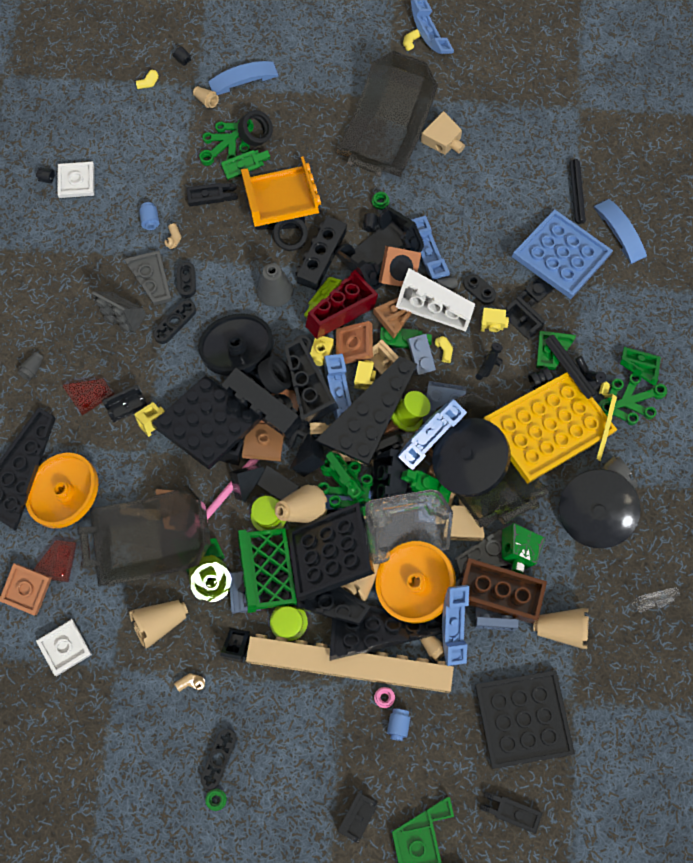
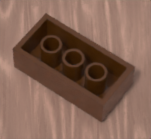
M468 558L464 562L458 586H469L470 606L501 615L513 616L514 619L533 624L539 619L547 581Z

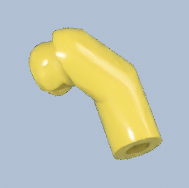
M418 29L405 35L403 46H405L406 51L413 49L414 44L412 42L421 37Z
M150 70L145 79L136 80L137 89L153 87L159 77L157 71Z
M444 336L436 338L435 345L443 350L442 362L451 363L453 346Z

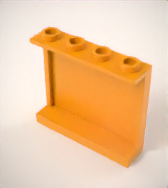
M301 157V167L250 177L248 168L241 169L254 227L319 213L320 197L317 194L316 184H314L309 163H305L304 157Z

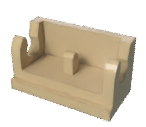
M381 339L373 346V358L366 360L374 362V368L382 375L399 357Z

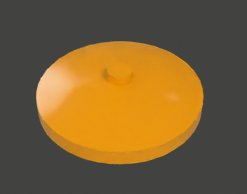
M75 453L57 454L44 461L38 468L26 502V508L30 516L36 522L48 528H63L80 520L93 505L98 492V475L94 466L83 456Z
M422 541L406 542L393 548L383 558L376 574V592L381 605L390 615L408 623H424L439 616L443 612L448 587L456 586L455 571L446 554L436 546Z

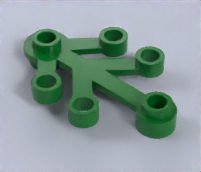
M249 119L247 121V128L251 133L254 129V124ZM239 120L237 123H216L215 128L218 133H223L225 130H235L231 134H211L209 132L203 134V141L206 144H210L213 141H222L211 151L203 150L200 153V161L204 166L212 165L214 158L228 146L227 160L231 157H236ZM207 136H210V137H211V139H209V140H206L205 138H206ZM243 140L239 146L240 152L244 154L250 151V146L244 143Z
M632 373L628 379L629 383L622 399L615 403L612 415L626 421L629 425H635L639 420V416L634 412L627 414L619 410V408L626 407L644 415L646 419L650 420L655 417L656 409L654 407H643L637 404V402L652 397L663 399L667 394L666 386L657 383L651 390L632 396L636 385L641 381V377ZM632 377H636L638 381H633ZM621 379L613 380L609 394L616 396L618 391L623 388L624 383ZM614 383H619L620 387H616ZM657 388H661L663 392H658ZM612 397L603 399L598 403L607 416L609 410H606L604 406L608 405L610 407ZM647 411H651L653 415H648ZM629 417H634L635 421H631Z
M325 459V464L321 466V473L327 477L331 476L340 486L331 487L326 482H321L318 485L320 489L323 487L327 488L322 490L325 495H333L329 499L330 507L333 509L345 508L359 502L360 504H366L362 506L364 516L368 515L373 509V503L368 498L370 487L373 484L372 476L365 474L361 477V485L365 494L358 500H355L347 493L348 487L340 482L338 473L332 470L331 467H325V465L330 463L328 459ZM354 461L350 463L349 467L358 478V474L361 472V465L359 462ZM339 496H349L353 501L341 500Z

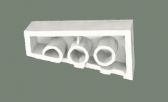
M408 268L396 307L466 331L475 303Z

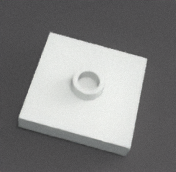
M93 161L58 164L57 195L59 198L94 196Z
M72 619L36 640L54 676L60 675L92 655Z

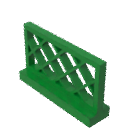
M285 528L255 532L238 530V545L247 612L252 613L256 612L257 609L296 605L297 600ZM273 535H282V542L278 546L270 541ZM259 537L264 542L257 548L251 543V538ZM266 544L275 549L270 556L261 551ZM278 551L285 556L282 564L273 559ZM258 553L267 559L261 567L254 562V558ZM269 562L278 567L273 575L264 569ZM280 570L288 574V578L284 583L275 577ZM260 572L269 577L264 586L256 580ZM272 580L281 586L275 594L266 588ZM284 588L291 593V599L283 600L278 595ZM263 591L272 596L269 602L260 603L259 596Z

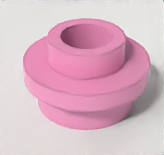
M381 687L375 692L374 700L379 707L388 708L394 703L395 695L390 688ZM382 694L388 695L389 699L386 702L381 700Z

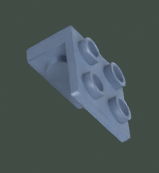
M429 381L426 397L430 402L431 408L430 412L423 417V422H426L451 399H454L464 408L466 386Z
M475 607V629L516 631L518 629L519 620L514 619L513 616L501 615Z

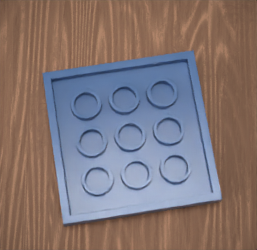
M554 209L513 252L512 258L566 297L572 299L608 259L613 250Z

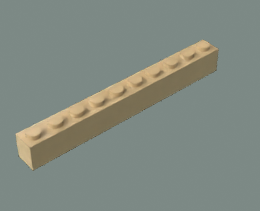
M256 634L255 637L250 636L246 662L250 664L444 693L451 692L454 666H447L445 661H437V664H433L424 658H417L416 661L408 660L409 657L404 655H396V658L388 657V653L376 652V655L364 652L329 661L330 648H327V644L316 643L315 646L307 645L308 642L303 640H296L295 643L287 642L288 639L283 637H276L275 640L267 639V635Z

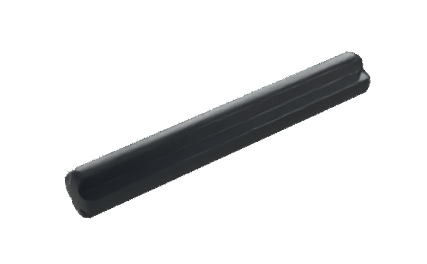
M574 159L569 162L574 217L577 224H583L586 218L580 161Z
M555 335L549 336L545 340L546 344L585 397L590 399L595 396L596 391Z

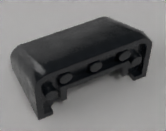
M387 207L379 215L378 224L380 228L354 249L352 245L346 243L335 250L337 257L352 272L356 270L374 290L383 285V283H379L385 246L421 252L424 247L416 223L391 207Z

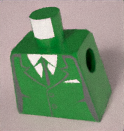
M515 523L502 529V558L504 561L512 564L511 571L523 574L524 569L534 566L538 561L545 537Z

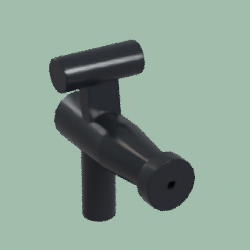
M492 343L490 352L487 351L485 353V360L475 376L477 380L488 377L494 365L500 367L503 362L502 359L498 358V354L503 349L501 344Z
M577 357L575 360L581 372L597 392L600 390L601 383L606 380V374L601 371L589 370L583 357Z

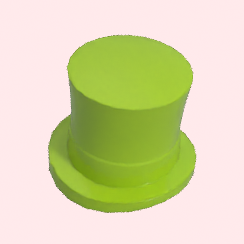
M418 391L408 392L397 406L392 417L393 423L405 432H415L422 425L423 417L430 412L431 407L428 398Z
M262 496L253 503L251 521L258 531L282 529L287 521L279 520L275 514V506L280 500L271 496Z
M290 606L276 607L270 618V627L276 637L287 638V641H294L300 638L305 633L308 625L305 611Z

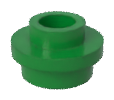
M377 192L372 197V205L376 209L388 207L390 199L386 193ZM379 199H382L384 202L379 203L377 201Z
M212 789L207 793L205 802L210 810L219 811L226 805L227 797L224 791ZM216 795L220 797L218 804H214L212 801Z

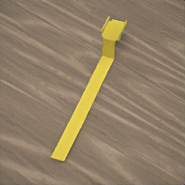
M607 381L606 383H601L599 394L602 393L604 398L612 397L596 458L601 461L617 399L614 394H608L610 384Z

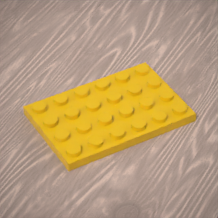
M568 372L485 416L483 419L490 421L504 433L510 445V461L528 484L600 442L603 437L607 415L593 397L590 399L585 397ZM612 422L610 424L608 436L612 435L617 431V428L613 425Z

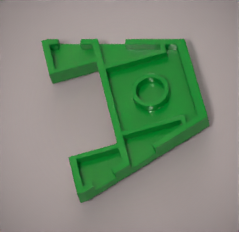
M450 797L443 799L392 831L398 863H441L433 821L454 817Z

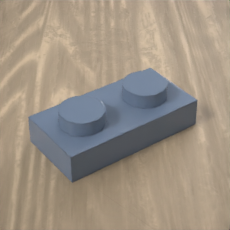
M423 334L407 339L412 360L414 363H417L416 375L436 370L427 335Z

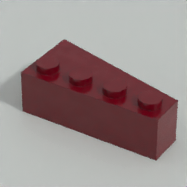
M354 270L347 279L345 278L341 282L339 287L329 293L326 299H322L308 312L305 327L318 339L374 309L378 294Z

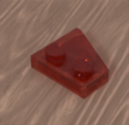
M104 379L63 385V388L81 415L86 414L103 403L102 400L114 395Z
M56 540L33 570L52 577L51 580L69 583L77 544Z

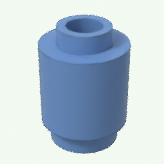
M151 202L143 203L139 209L141 226L147 230H154L159 226L157 208Z
M393 709V712L390 713L387 734L391 735L390 739L403 741V738L408 737L411 718L409 717V711Z

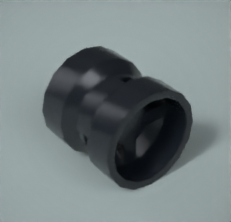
M543 367L537 373H529L528 380L530 383L535 382L536 386L532 387L535 390L552 381L553 376L547 367Z

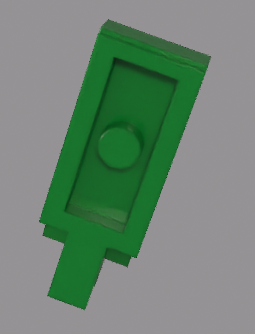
M252 150L221 162L227 181L241 176V169L248 168V171L251 172L264 166L263 162L270 159V154L268 150L261 153L258 150Z
M381 327L380 340L382 339L389 347L409 349L407 339L423 335V331L401 329L397 336L392 338L388 331ZM426 334L429 345H431L432 335Z
M330 451L326 455L330 462L329 466L338 473L340 482L348 487L347 493L353 499L358 500L365 494L364 489L360 485L361 482L342 455Z
M407 469L402 472L401 479L410 483L412 491L441 505H448L451 492L442 486L438 479L418 470L412 471Z

